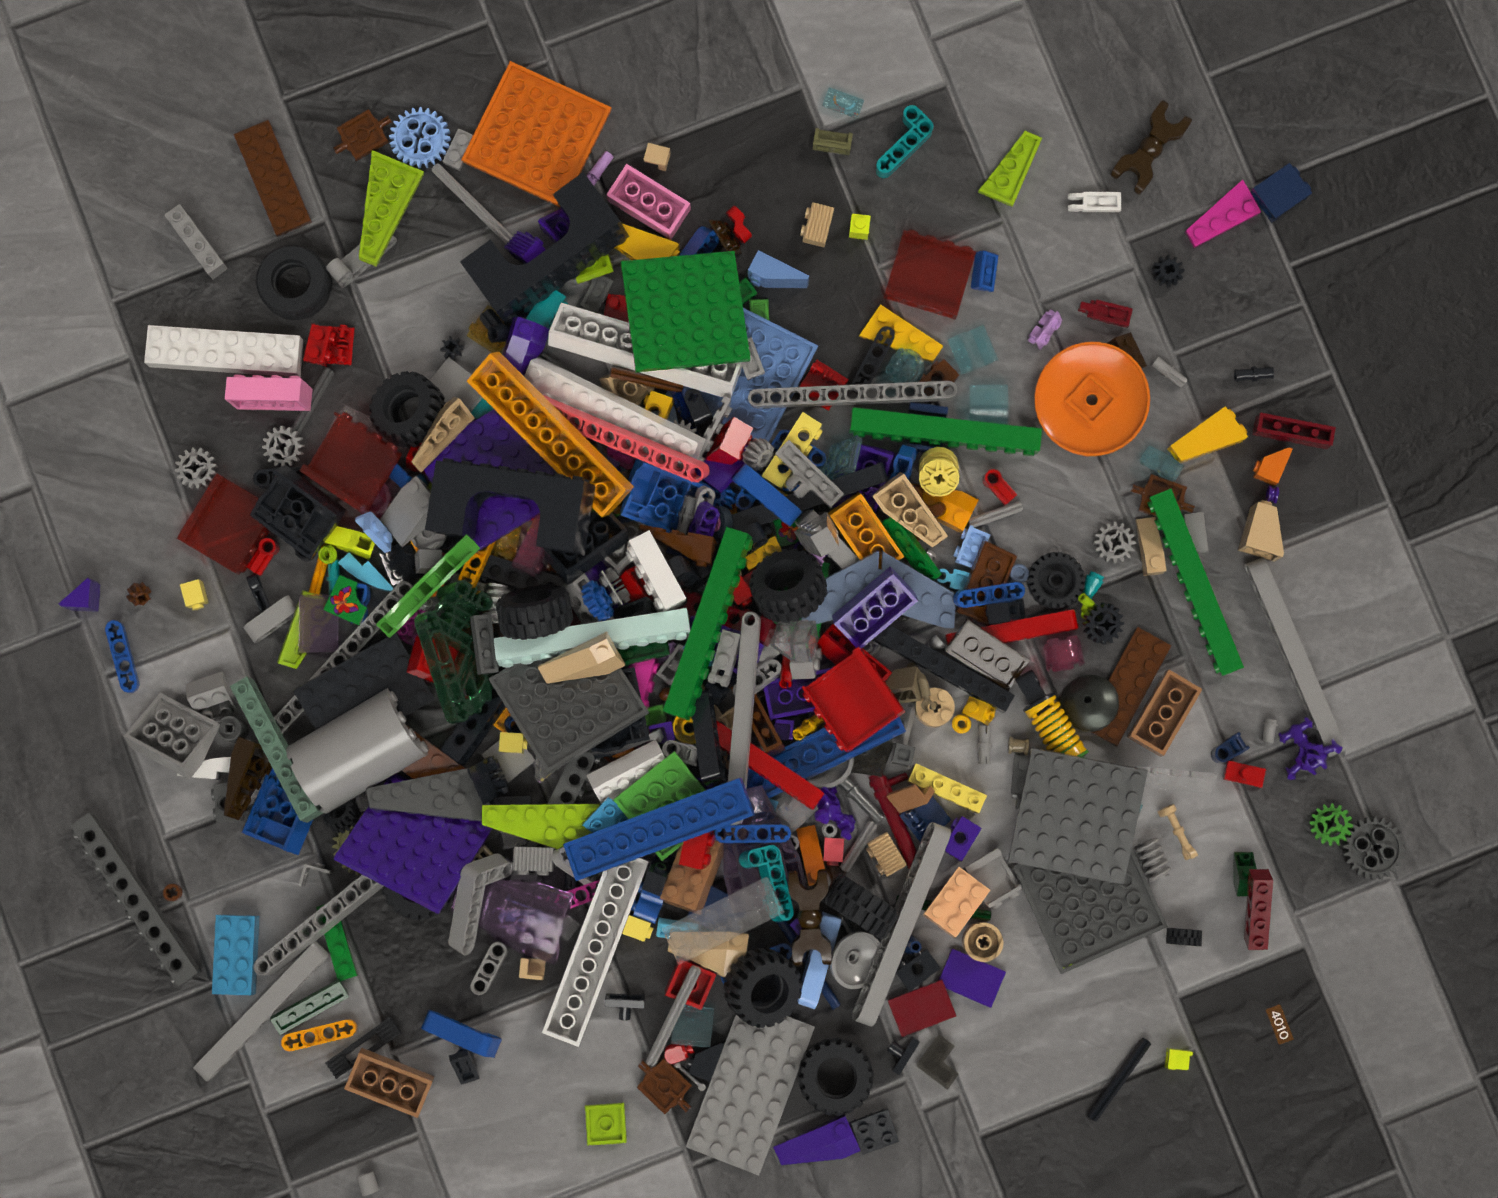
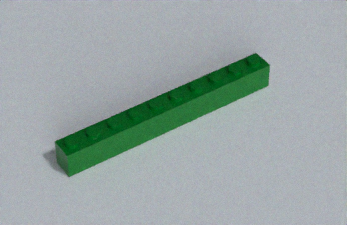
M853 407L850 413L849 433L853 434L854 437L860 438L869 435L877 440L887 437L895 442H902V439L910 440V443L921 444V441L929 442V445L940 446V443L948 444L950 448L967 446L966 449L968 450L985 448L987 452L1004 450L1005 454L1022 452L1024 456H1034V454L1040 452L1042 428Z
M1172 489L1149 497L1148 507L1151 513L1155 512L1157 519L1154 522L1158 531L1162 530L1164 537L1161 539L1165 548L1170 549L1172 554L1169 555L1172 566H1177L1179 573H1176L1180 584L1183 583L1186 588L1183 591L1187 602L1191 601L1193 608L1190 610L1194 620H1199L1201 626L1198 627L1201 637H1205L1208 644L1205 647L1209 656L1213 655L1215 662L1212 664L1216 674L1220 672V675L1224 676L1244 668Z
M726 527L663 712L689 721L690 717H693L695 713V703L697 698L701 696L702 682L708 676L709 670L707 668L709 662L714 658V648L720 640L722 624L726 623L728 607L732 605L734 600L733 592L740 583L739 575L741 569L745 568L747 552L751 550L753 545L752 537L748 533Z

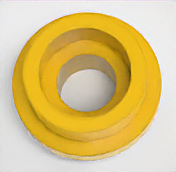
M959 714L953 718L952 728L957 733H966L971 728V720L968 716ZM960 720L964 721L965 726L963 728H960L958 726V722Z

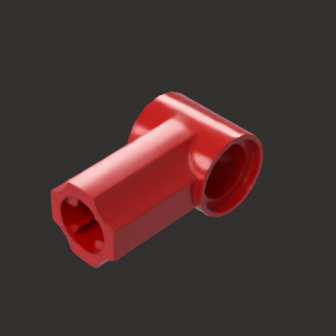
M991 469L984 474L982 478L984 486L989 488L1004 506L1017 496V493L1002 478L998 470ZM989 474L996 477V483L992 484L988 481L987 477Z
M270 538L262 539L247 568L262 576L273 557L280 550L278 542ZM271 542L273 549L270 552H266L265 546Z

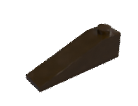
M241 737L237 738L231 754L224 816L236 820L241 818L251 803V796L254 791L259 790L262 786L260 782L265 774L269 775L272 771V766L261 745Z

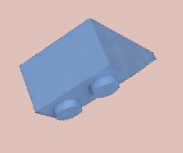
M759 250L748 269V280L756 287L807 288L809 284V275Z

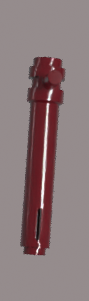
M879 772L868 777L870 788L873 787L875 792L873 795L879 801L903 859L907 864V868L910 870L917 850L906 824L899 816L901 813L897 811L887 798V795L893 792L891 786L907 780L908 776L904 772L888 779L886 775L884 776L883 772Z

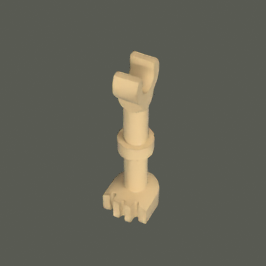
M1171 804L1157 811L1160 817H1168L1174 829L1173 834L1174 836L1177 835L1182 846L1184 859L1188 860L1197 857L1196 850L1189 844L1184 834L1185 830L1183 826H1180L1176 818L1175 812L1177 809L1175 805Z

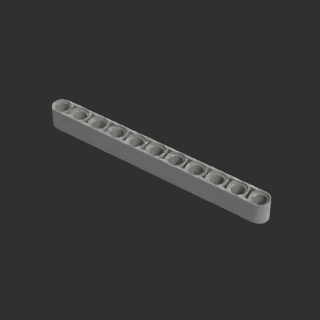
M952 381L766 388L750 391L748 400L749 404L757 409L949 401L956 396L957 386ZM950 386L954 392L951 395H946L943 392V388ZM931 387L935 393L932 396H927L924 394V389ZM907 388H912L915 391V395L908 397L904 391ZM871 389L877 392V396L872 399L866 396L867 391ZM888 389H893L896 391V395L889 398L885 392ZM854 390L858 393V396L855 399H849L847 393ZM831 391H836L839 394L836 400L828 398V394ZM817 392L820 395L819 399L816 401L810 400V393ZM792 393H798L801 396L797 402L790 400ZM759 394L762 396V400L760 403L752 402V397ZM779 394L781 395V400L777 403L772 402L771 396Z
M1262 557L1245 564L1248 578L1308 718L1313 722L1312 727L1319 744H1323V747L1332 744L1331 740L1334 738L1336 743L1343 747L1341 752L1346 751L1344 740L1267 561ZM1335 751L1328 753L1327 758L1337 755L1338 753H1336Z
M407 581L397 584L309 680L335 666L338 657H343L346 660L367 648L382 632L375 623V617L379 614L384 616L389 611L388 603L392 600L398 602L403 596L401 589L404 586H409L411 589L413 585ZM369 628L371 631L370 636L363 638L362 631ZM354 642L357 643V650L350 652L349 645ZM296 695L274 717L283 736L306 714L303 708L297 709L296 703L298 699ZM289 713L291 715V721L285 724L283 722V716Z
M931 822L925 830L894 907L899 911V917L886 938L881 940L853 1009L852 1019L856 1022L872 1027L877 1021L950 839V828Z

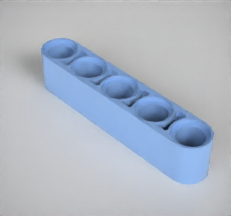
M822 912L820 929L822 934L830 940L832 955L841 924V917ZM814 949L809 951L801 979L802 988H800L802 994L801 998L797 1000L799 1005L815 1009L818 1004L829 966L822 963L821 954Z

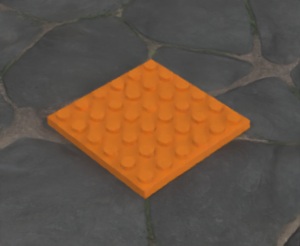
M510 61L461 161L560 207L553 193L581 174L612 111V107Z

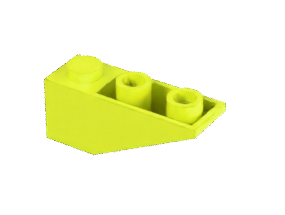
M339 526L334 529L324 543L368 560L375 546V543L365 533Z

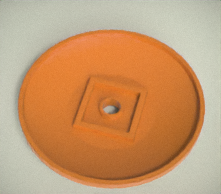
M1102 342L1075 344L1056 354L1041 372L1035 390V410L1044 432L1059 447L1082 456H1102L1126 446L1142 429L1150 407L1149 385L1142 368L1133 357L1122 349ZM1095 395L1097 403L1089 405L1086 402L1087 396Z

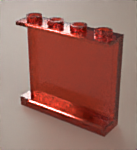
M904 230L885 290L884 299L956 320L977 251H973V248L969 246H956L954 242L949 240L939 241L932 235H919L915 230Z
M344 411L343 413L334 412L337 419L310 464H303L300 471L356 510L367 513L402 453L397 450L398 447L389 441L387 443L384 442L380 434L374 431L372 433L367 430L368 426L359 421L357 423L352 420L353 416Z
M217 473L176 539L240 575L241 572L244 573L249 564L247 563L251 556H254L259 548V542L266 538L269 530L250 516L259 498Z

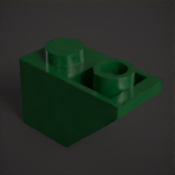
M1253 852L1233 853V878L1236 896H1247L1249 869H1257Z

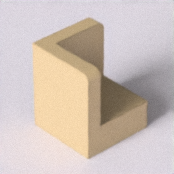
M648 143L644 162L658 165L659 170L666 171L671 154L670 148Z
M521 958L519 978L543 980L546 961L544 959Z

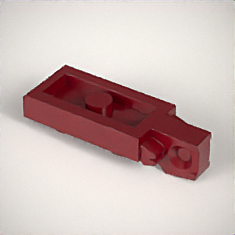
M1096 299V301L1091 300L1090 303L1081 301L1078 311L1086 313L1087 317L1093 320L1128 328L1133 309Z

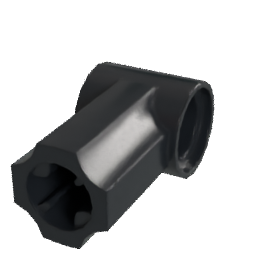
M487 309L481 313L479 319L488 330L489 340L492 343L506 342L511 326L504 325L493 309Z

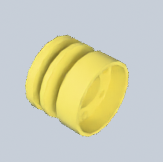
M934 447L924 452L919 460V481L924 491L932 496L941 497L950 494L956 489L960 477L959 463L956 455L944 447Z

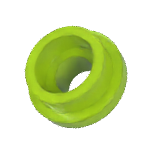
M324 545L319 550V559L325 564L334 563L337 558L336 549L332 545Z

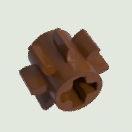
M143 582L140 584L133 583L127 589L129 595L126 598L135 607L137 605L144 606L151 600L148 594L152 591Z

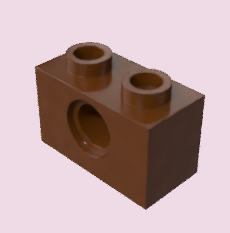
M945 359L941 362L937 360L930 367L931 371L927 375L923 373L916 382H932L931 378L933 376L939 377L941 381L955 382L959 378V374ZM950 386L944 387L943 392H945ZM931 387L924 389V394L927 396H932L935 393Z

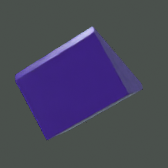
M562 209L538 220L540 229L554 244L562 239L569 230L570 220Z
M87 578L58 604L72 611L99 612L101 585L97 581Z

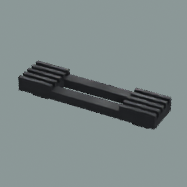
M389 1017L325 1062V1064L333 1073L335 1079L353 1068L357 1059L356 1057L350 1062L346 1057L347 1054L378 1034L381 1040L368 1049L371 1052H375L402 1032L393 1019Z

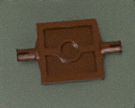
M368 109L337 127L342 143L333 147L336 154L347 149L352 153L355 160L358 161L372 153V150L375 151L389 143L384 135L383 127L392 123L388 115L378 121Z
M1153 474L1149 476L1147 485L1144 488L1133 484L1130 491L1141 495L1138 511L1156 517L1155 512L1151 513L1147 504L1150 501L1149 497L1168 489H1172L1180 511L1185 510L1193 513L1195 506L1184 502L1187 486Z
M665 1058L652 1068L644 1060L638 1065L646 1075L637 1088L664 1114L677 1104L685 1113L691 1108L683 1097L692 1084L669 1064Z

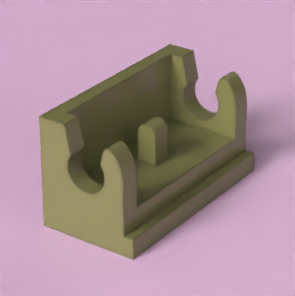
M816 128L813 150L850 155L853 133L845 134Z

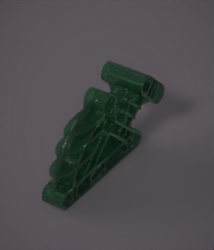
M464 580L441 586L437 590V597L440 602L435 606L434 611L420 613L414 620L445 718L451 724L464 722L475 712L481 713L483 704L492 699L494 687L490 683L489 678L497 674L478 675L471 624L468 623L471 622V616L480 615L479 613L487 611L492 607V598L482 590L477 591V587L472 588L473 585ZM444 609L445 612L441 613L440 617H438L437 612ZM470 627L471 636L463 632L462 629ZM493 632L494 638H498V634ZM432 637H433V639H434V642H435V645H436V648H437V651H438V654H439V657H440V661H439V659H438V657H437V653H436V650H435V647H434V644H433V641H432ZM448 645L459 651L455 662H453ZM472 669H473V672H474L476 681L474 680V677H473V674H472ZM464 688H465L466 693H467V696H466V697L464 696V693H463Z

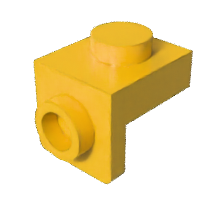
M969 696L962 714L988 726L994 719L996 709L989 703Z

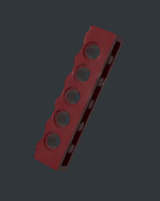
M681 588L687 603L685 606L677 609L687 608L690 619L691 616H696L702 595L693 591L688 593ZM732 604L728 607L727 621L723 626L741 631L744 614L753 611L749 609H744L743 611L737 609V606ZM762 614L760 616L759 642L769 647L776 624L772 619H767ZM753 615L748 618L749 625L755 623ZM740 617L738 623L732 624L734 618Z

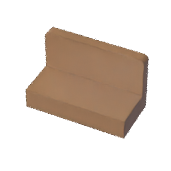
M916 784L889 793L887 798L897 811L902 813L928 804L935 791L931 786L919 789Z

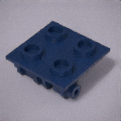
M933 796L928 804L905 811L899 815L920 843L929 823L934 822L945 826L952 820Z

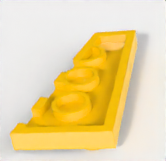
M881 304L859 335L861 338L874 341L882 327H891L895 332V338L890 347L932 363L943 348L942 344ZM889 330L886 332L882 331L883 339L882 341L878 339L876 343L888 346V344L884 343L887 338L891 339L892 336Z

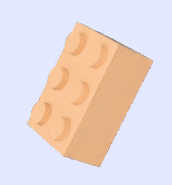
M958 867L929 905L923 916L951 937L956 938L988 895L990 889Z

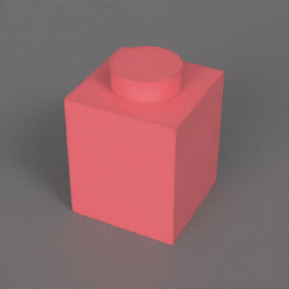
M824 838L823 861H827V865L838 866L839 862H843L844 839Z

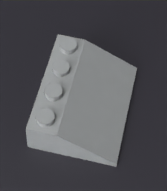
M159 693L127 731L124 738L131 749L190 780L202 765L220 724Z

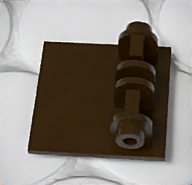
M709 220L711 224L710 229L714 230L720 239L719 243L721 242L718 247L722 248L720 249L721 252L735 251V254H742L739 249L741 248L739 242L730 233V226L724 221Z

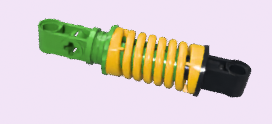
M1032 669L1015 678L1020 690L1029 702V705L1023 711L1029 719H1033L1031 721L1032 725H1037L1035 730L1040 732V738H1044L1042 743L1044 745L1049 744L1046 750L1085 757L1089 751L1084 747L1083 742L1079 740V735L1075 734L1076 730L1070 728L1072 723L1067 721V715H1063L1065 713L1064 709H1058L1061 704L1054 701L1056 693L1045 694Z

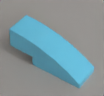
M349 552L338 562L347 572L371 587L386 592H391L394 589L369 561L362 565Z

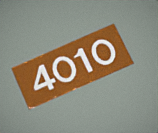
M1281 1005L1266 1009L1279 1045L1294 1040Z

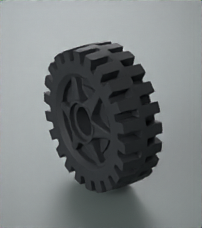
M1062 552L1045 554L1038 558L1029 570L1027 578L1029 593L1039 605L1048 609L1066 608L1075 603L1080 594H1082L1085 587V573L1080 563L1069 554ZM1053 576L1059 577L1061 584L1058 586L1054 585L1051 578Z

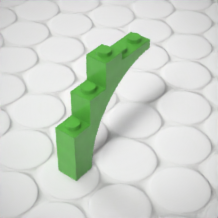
M466 534L398 600L376 625L390 638L480 547Z

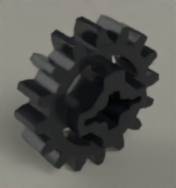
M1101 602L1100 606L1094 604V610L1089 608L1088 612L1090 614L1084 615L1087 621L1082 623V625L1087 626L1083 630L1084 633L1088 634L1087 638L1097 644L1100 642L1103 645H1106V641L1113 643V637L1118 639L1117 633L1123 632L1120 625H1124V622L1120 621L1123 617L1122 614L1118 613L1120 609Z

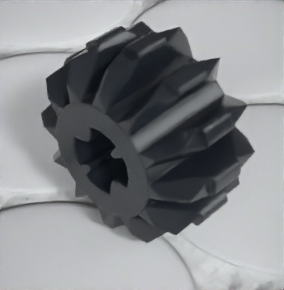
M1167 255L1165 259L1160 257L1158 262L1153 264L1154 268H1156L1152 270V274L1156 275L1154 281L1160 280V286L1166 283V287L1170 288L1171 283L1176 286L1178 281L1183 279L1181 274L1185 272V269L1179 268L1183 263H1176L1177 257H1174L1172 260L1170 255ZM1167 268L1171 270L1169 274L1165 273Z

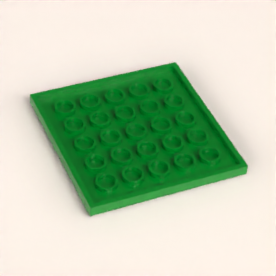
M735 251L621 261L635 373L750 361Z

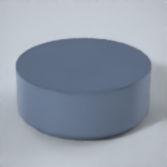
M1023 564L1014 565L1010 572V579L1013 582H1025L1028 578V568Z

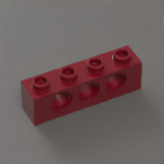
M1249 869L1244 940L1248 950H1268L1273 878L1269 869Z

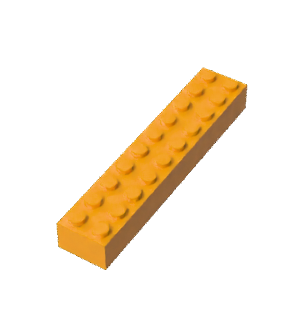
M500 352L490 353L467 380L558 474L566 475V477H571V479L573 476L583 477L590 480V484L595 485L592 508L601 517L611 514L634 488Z

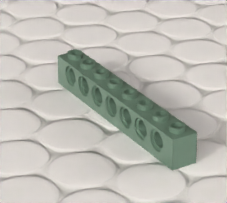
M246 676L231 685L230 688L300 821L308 823L323 814L320 810L321 806H315L296 779L291 768L293 761L287 758L286 748L288 744L255 681Z

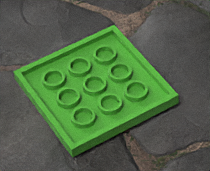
M674 751L613 800L626 817L631 819L706 791V789L676 751ZM683 842L655 853L663 861L681 847Z

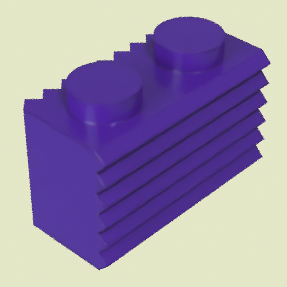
M517 231V234H514V237L507 242V245H504V248L515 259L524 264L530 262L546 250L543 247L544 243L527 231L525 233Z

